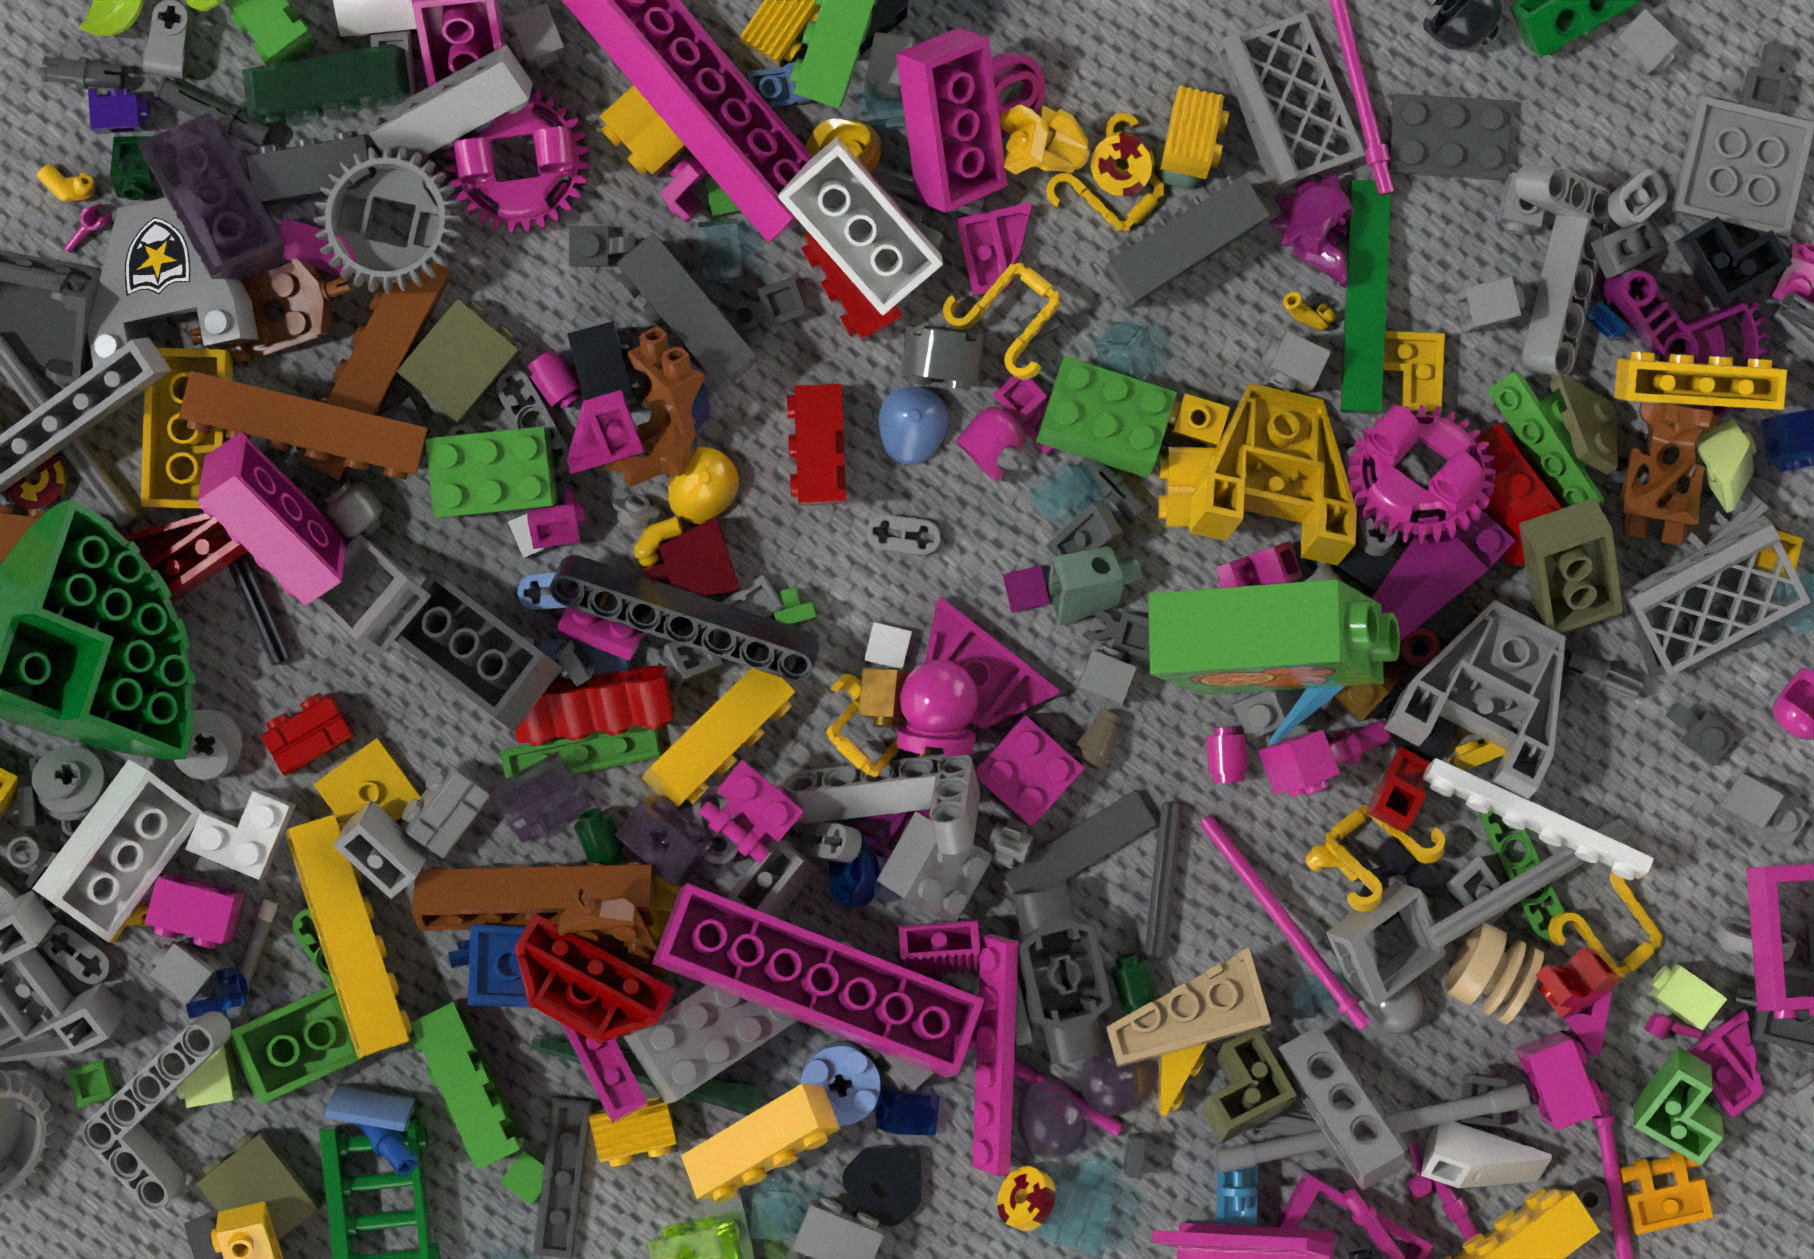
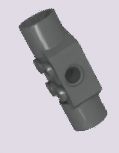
M1054 881L1040 884L1042 891H1038V885L1012 893L1020 931L1011 939L1019 942L1017 977L1028 1020L1043 1026L1051 1063L1067 1064L1093 1058L1105 1052L1097 1017L1112 1004L1095 926L1075 921L1066 881Z

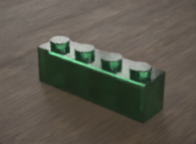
M394 44L242 69L248 117L263 121V125L269 126L287 123L286 117L300 115V119L303 120L324 117L325 110L337 109L338 113L358 112L362 110L361 104L375 102L376 107L394 106L399 104V98L411 96L405 49Z

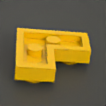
M1385 331L1383 371L1402 372L1400 406H1408L1411 412H1418L1420 405H1424L1426 413H1433L1436 407H1440V412H1442L1444 333Z

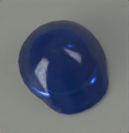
M861 834V849L856 859L848 863L828 861L832 897L836 902L846 907H864L868 905L881 888V883L876 881L882 872L881 867L863 834Z

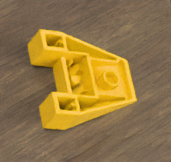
M1249 383L1191 497L1189 533L1227 541L1243 521L1245 510L1302 523L1301 558L1338 566L1356 545L1357 509L1349 488L1324 400Z

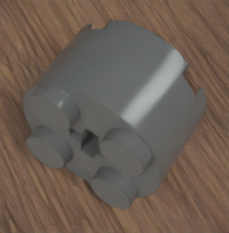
M906 325L901 373L908 374V383L931 385L932 379L936 378L946 379V387L970 389L972 382L980 380L984 333L977 332L976 340L968 339V331L924 326L920 334L914 333L915 325Z

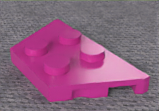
M942 597L938 599L924 663L930 660L953 661L967 670L975 682L979 703L972 722L979 728L984 730L1059 693V689Z

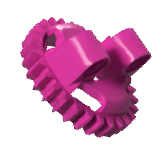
M539 90L536 91L532 99L528 100L527 105L513 114L503 113L496 117L495 121L488 128L477 133L475 130H472L463 135L460 141L454 142L455 150L444 152L445 157L455 160V164L445 168L446 173L457 174V178L451 181L449 185H453L455 189L461 187L463 189L456 197V200L462 203L469 199L471 203L468 205L466 212L472 215L478 209L481 210L479 222L485 224L492 217L494 218L493 229L497 231L501 228L503 221L508 222V229L512 234L515 233L517 223H522L526 233L531 232L532 221H536L542 230L545 229L544 217L548 215L554 221L559 222L560 219L556 210L561 207L563 210L571 212L572 209L566 200L569 196L580 200L581 195L574 187L576 184L587 185L588 183L585 178L579 175V171L590 170V164L580 161V157L590 154V149L582 146L578 147L577 144L586 139V135L584 132L574 134L572 132L579 125L578 119L574 118L566 122L564 118L569 113L568 107L564 106L556 112L554 110L557 102L556 98L552 96L543 104L541 103L542 92ZM534 112L549 120L556 127H551L543 119L536 116ZM533 135L540 176L498 182L492 141ZM568 176L567 184L562 183L558 191L551 197L554 202L548 206L546 203L548 194L553 190L560 178ZM474 189L481 190L490 199L496 201L499 205V211L495 209V205L488 202L480 194L477 195Z
M1393 405L1381 419L1379 417L1375 419L1372 429L1364 428V440L1356 439L1354 448L1357 452H1351L1349 461L1353 466L1348 468V478L1352 479L1349 488L1352 493H1357L1354 500L1355 506L1366 505L1363 509V517L1369 518L1376 515L1375 529H1378L1383 524H1387L1389 526V537L1396 530L1403 532L1404 542H1407L1411 534H1416L1419 543L1422 544L1425 536L1432 534L1435 542L1438 543L1441 532L1445 531L1453 539L1456 534V525L1462 530L1467 531L1470 525L1469 519L1473 521L1479 520L1482 512L1480 509H1487L1490 501L1488 496L1493 494L1495 485L1491 482L1495 480L1496 470L1491 469L1494 463V456L1485 455L1487 454L1489 443L1480 442L1477 444L1480 431L1478 429L1468 434L1469 421L1467 419L1457 425L1454 423L1455 412L1453 411L1445 419L1440 417V407H1436L1432 415H1426L1424 405H1420L1418 414L1413 415L1408 406ZM1419 440L1448 460L1430 480L1428 491L1394 468ZM1372 459L1375 462L1377 482L1374 484L1371 478V467L1369 466ZM1443 509L1446 511L1445 520L1439 522L1438 516L1418 517L1417 523L1410 522L1411 514L1417 510Z

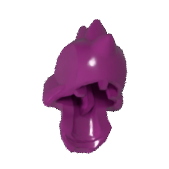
M1334 173L1320 182L1309 178L1297 182L1296 194H1277L1275 196V201L1284 213L1272 219L1269 225L1283 233L1281 245L1293 247L1291 250L1293 258H1300L1301 262L1317 268L1333 278V280L1338 281L1341 287L1347 288L1348 279L1345 258L1342 252L1336 249L1335 246L1340 236H1346L1347 230L1344 228L1349 218L1353 216L1350 200L1342 192L1338 176Z

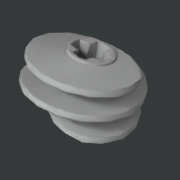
M201 709L195 711L192 736L186 760H174L179 770L194 779L212 780L228 775L238 767L244 755L245 738L241 726L232 716L221 710ZM202 736L215 739L216 743L212 745L213 753L200 750L199 745L203 744V741L200 739Z
M61 746L50 750L38 760L32 772V786L43 810L58 820L74 821L85 818L108 788L107 775L100 760L90 750L79 746Z

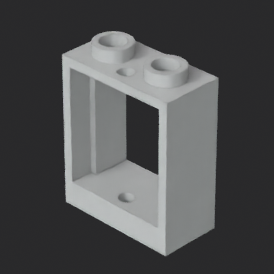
M359 533L345 548L342 582L315 599V601L357 642L380 657L431 595L382 549ZM380 564L394 579L357 622L342 606L375 567Z
M1395 882L1382 891L1381 904L1371 912L1355 911L1326 932L1352 995L1356 994L1361 1001L1375 1006L1380 1005L1447 955L1444 946L1435 947L1428 938L1427 930L1435 925L1428 910V899L1420 889ZM1399 911L1412 945L1377 970L1364 936Z

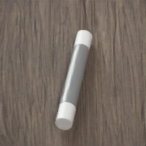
M263 899L225 1010L228 1013L241 1015L279 904L275 901Z

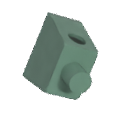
M1109 546L1052 557L1047 593L1060 626L1117 606L1121 602L1123 585L1142 580V572L1139 562L1135 557L1117 562L1113 549Z

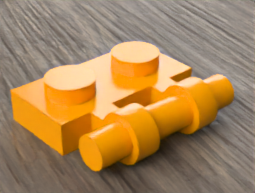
M1675 1151L1668 1153L1666 1158L1647 1161L1646 1158L1633 1161L1631 1166L1620 1168L1623 1183L1637 1180L1640 1191L1625 1194L1633 1232L1636 1235L1714 1218L1705 1179L1699 1177L1689 1180L1687 1169L1700 1166L1699 1164ZM1672 1172L1675 1183L1654 1188L1653 1176Z

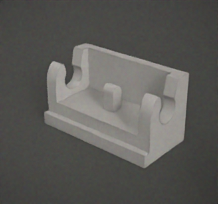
M1746 487L1735 510L1727 513L1715 494H1713L1699 508L1698 525L1688 526L1683 543L1694 553L1758 519L1769 507Z

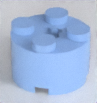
M837 1041L818 1048L810 1056L803 1069L801 1084L824 1086L839 1126L850 1125L865 1118L875 1108L880 1094V1073L875 1060L861 1047L849 1042ZM842 1074L844 1080L851 1079L852 1083L847 1085L846 1092H839L837 1087L831 1088L830 1084L835 1082V1075Z

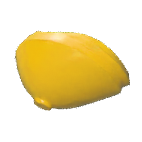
M846 119L825 120L815 128L808 139L806 150L812 157L838 136L870 173L875 169L880 160L882 144L878 133L870 125L860 121Z
M697 447L693 457L685 466V473L681 476L669 475L668 501L671 510L679 518L692 524H702L716 518L732 503L739 488L738 472L732 461L721 451L713 448Z

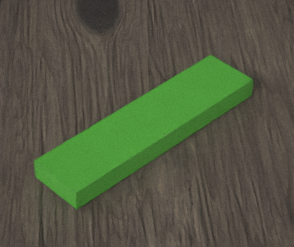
M632 726L626 732L618 735H608L606 732H592L588 737L577 741L561 737L552 739L549 743L541 746H530L527 744L500 750L507 789L659 758L662 756V750L657 729L649 730L644 728V726Z

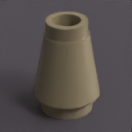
M1101 710L1099 716L1096 717L1074 747L1077 750L1073 756L1074 759L1091 769L1102 771L1104 765L1110 763L1123 720L1109 711Z

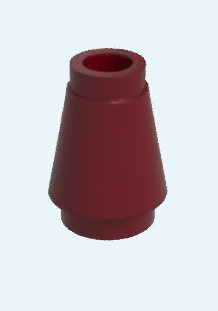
M1418 627L1401 641V654L1413 666H1427L1439 655V639L1433 631ZM1417 643H1422L1427 647L1428 651L1424 656L1420 654L1416 656L1412 652L1413 646Z

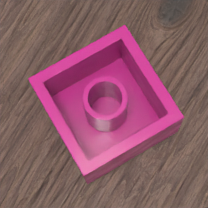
M1023 715L975 768V773L979 781L1032 827L1084 770V767L1032 720Z
M169 873L156 878L144 924L154 926V933L174 939H177L178 935H188L194 937L193 944L216 949L217 945L223 946L224 943L236 938L247 893Z
M1557 1031L1515 1048L1544 1123L1558 1131L1601 1114L1598 1102L1603 1101L1596 1081L1594 1079L1589 1080L1585 1073L1583 1065L1588 1064V1059L1579 1041L1575 1043L1572 1037L1570 1038Z

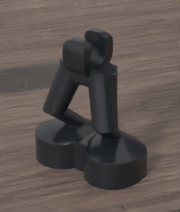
M1390 836L1377 848L1381 859L1387 866L1371 869L1370 872L1378 878L1381 884L1384 879L1392 876H1404L1406 885L1420 889L1430 899H1436L1447 888ZM1363 885L1359 896L1369 897L1373 893L1368 887ZM1399 911L1383 922L1382 925H1387L1400 915Z

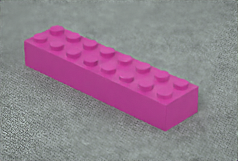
M563 0L564 4L768 243L799 223V220L778 198V194L804 165L813 158L812 155L680 0Z
M688 883L680 888L652 964L946 1078L959 1074L984 1002L983 998Z

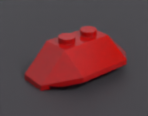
M1498 422L1483 433L1477 444L1480 442L1489 443V448L1485 455L1494 456V463L1491 469L1496 470L1495 480L1491 482L1495 485L1493 494L1488 496L1490 501L1487 509L1482 510L1516 540L1501 556L1507 565L1525 566L1519 523L1565 507L1506 429Z
M536 913L533 914L515 945V952L529 1006L599 1044L656 1025L675 991L674 988L572 933L560 936L558 934V925Z

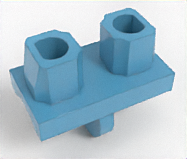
M1217 1164V1224L1257 1225L1258 1164L1254 1167L1222 1174Z

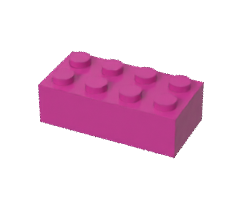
M242 432L205 456L197 499L201 509L209 517H215L226 528L230 538L235 543L242 544L253 555L259 567L263 570H269L279 580L283 590L288 595L295 596L306 606L342 582L347 537Z

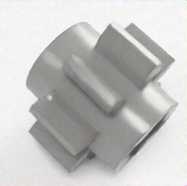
M1011 817L1008 820L1007 826L996 823L987 846L988 851L995 853L994 863L1012 869L1015 861L1025 864L1035 838L1026 833L1028 829L1027 823Z

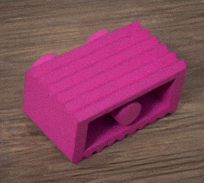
M978 920L899 925L901 967L921 975L926 973L929 976L933 973L938 976L941 972L947 975L949 971L953 975L957 971L961 974L964 971L970 974L972 970L976 973L979 972L980 944Z

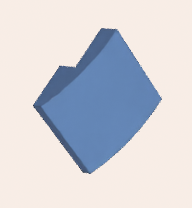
M340 1084L336 1087L330 1098L324 1118L407 1131L411 1114H414L416 1111L418 1098Z

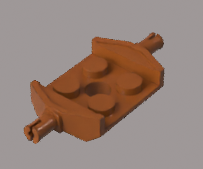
M295 258L291 260V263L242 279L241 282L252 301L259 340L226 348L238 362H248L328 334L332 322L331 301H334L335 296L354 291V284H348L353 282L352 278L343 279L341 277L330 282L324 281L317 270L305 259ZM276 299L282 302L285 309L284 316L278 322L273 321L268 314L269 305ZM200 327L190 329L189 336H197L190 339L192 344L196 346L203 343Z
M581 886L577 887L573 892V897L578 904L570 905L560 916L558 934L562 936L566 933H572L657 980L664 978L665 968L652 964L658 945L636 906L625 898L606 901L594 899L587 886H583V889Z

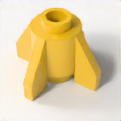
M1042 105L1038 115L1050 124L1042 163L1033 167H1038L1044 171H1064L1069 174L1075 169H1081L1089 158L1090 149L1088 148V139L1085 137L1073 115L1062 109L1055 112Z

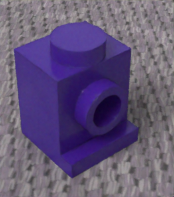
M88 89L91 130L97 134L145 131V121L151 119L148 97H139L136 94H132L131 89L108 90V96H104L97 89Z

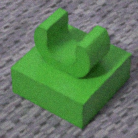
M796 587L780 591L785 609L774 612L776 621L796 626L817 620L813 603L809 602L801 605Z

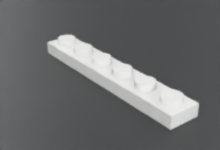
M1437 758L1427 766L1422 780L1430 783V788L1436 793L1451 797L1452 794L1467 800L1466 805L1471 809L1481 813L1491 811L1502 816V821L1510 827L1524 830L1526 827L1539 833V839L1547 844L1557 847L1563 844L1576 850L1575 855L1590 863L1600 861L1612 867L1611 871L1621 878L1633 880L1635 877L1639 879L1649 872L1654 858Z

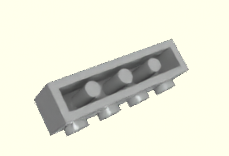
M505 45L374 116L369 135L382 153L384 146H389L393 157H397L400 147H403L407 150V160L410 161L413 155L418 152L422 155V163L427 159L429 153L440 147L442 150L453 147L454 142L460 141L466 133L472 130L480 132L488 128L495 121V118L503 113L513 114L524 108L528 103L533 83L509 47Z

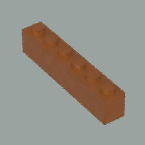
M435 263L432 268L436 277L433 279L425 272L422 273L420 276L423 286L421 287L417 286L410 279L407 281V292H403L398 283H393L391 294H387L380 288L369 307L370 310L374 311L367 325L363 323L359 325L352 338L351 344L355 348L348 360L343 358L334 372L333 380L337 382L331 394L325 393L319 402L379 416L400 377V374L396 371L413 352L453 273ZM296 446V449L300 451L296 459L342 482L347 478L352 467L344 466L346 458L330 454L329 461H323L305 456L306 448Z
M193 371L189 372L179 418L188 420L186 428L206 433H210L212 426L228 429L227 438H233L242 432L249 440L251 435L267 439L265 447L289 452L291 445L306 448L305 456L329 461L330 454L346 458L344 466L368 471L370 463L385 467L383 475L407 480L408 473L417 474L427 432L425 427Z
M639 862L607 866L600 863H590L586 866L550 864L546 867L511 865L507 868L472 866L468 869L432 867L429 870H420L415 879L412 914L419 931L470 930L471 924L527 926L534 913L559 926L560 916L570 905L578 904L573 897L574 890L579 886L582 889L583 886H587L594 899L606 901L625 898L636 906L646 926H654L657 882L652 864L644 865Z

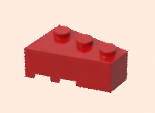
M842 384L794 385V395H787L788 419L795 418L796 434H788L789 458H796L797 474H790L791 498L798 497L799 506L846 504Z
M205 513L122 535L128 542L133 541L140 548L139 554L146 560L152 570L156 569L172 594L169 597L171 602L178 601L248 552L242 544H237L230 538L226 528L215 517H209Z

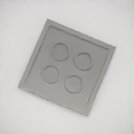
M1703 95L1699 96L1671 212L1708 221L1718 216L1724 225L1762 234L1773 230L1776 237L1789 238L1814 134V122Z

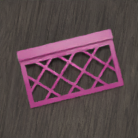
M1179 1223L1178 1232L1152 1230V1243L1177 1248V1259H1334L1335 1231Z

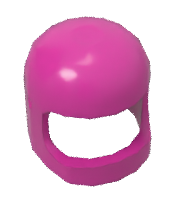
M987 407L976 415L955 442L994 482L998 483L1005 475L997 465L999 454L1008 445L1020 452L1026 440V433L1020 422L1009 412L999 407Z
M1801 668L1795 673L1777 696L1772 707L1773 716L1779 726L1790 735L1803 740L1814 739V671L1808 668Z

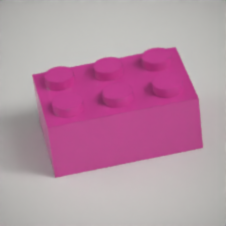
M412 0L428 87L506 45L498 0Z

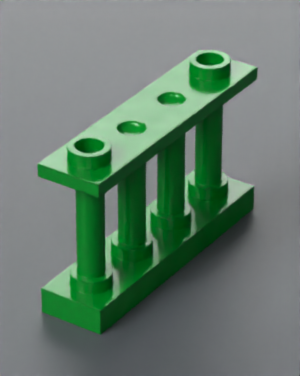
M411 1116L408 1130L400 1131L403 1143L418 1158L416 1169L403 1177L398 1176L395 1172L352 1176L351 1173H345L344 1158L349 1157V1153L372 1151L370 1139L366 1135L348 1137L347 1133L341 1134L340 1124L324 1126L319 1130L332 1259H441L439 1244L432 1243L422 1155V1149L428 1148V1134L426 1125H419L418 1116ZM413 1186L414 1210L356 1216L355 1212L349 1213L348 1197H352L354 1192ZM417 1225L419 1249L360 1255L359 1251L353 1252L352 1236H357L360 1231Z

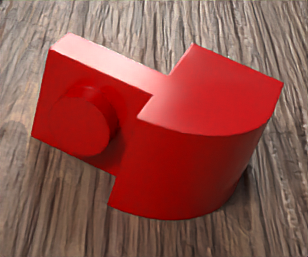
M1400 746L1396 750L1381 782L1373 791L1366 813L1400 832L1409 829L1427 794L1423 792L1427 782L1423 781L1422 778L1427 766L1431 762Z
M1583 947L1561 967L1547 964L1535 974L1542 982L1537 987L1561 1018L1571 1017L1588 1008L1621 981L1598 950Z

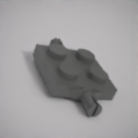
M1784 965L1786 998L1814 996V972ZM1736 986L1734 993L1748 996L1749 998L1733 995V1003L1755 1007L1756 1018L1751 1035L1752 1039L1814 1053V1016H1809V1009L1797 1010V1018L1775 1019L1774 1011H1757L1756 991Z

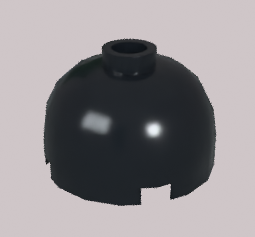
M1436 0L1432 6L1442 5L1432 20L1425 17L1423 22L1424 31L1448 49L1456 51L1472 49L1480 44H1488L1498 33L1499 27L1497 24L1501 17L1502 2L1501 0Z

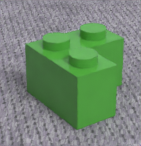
M1677 1046L1633 1102L1635 1128L1699 1165L1706 1161L1724 1138L1722 1113L1703 1102L1713 1090L1711 1065Z

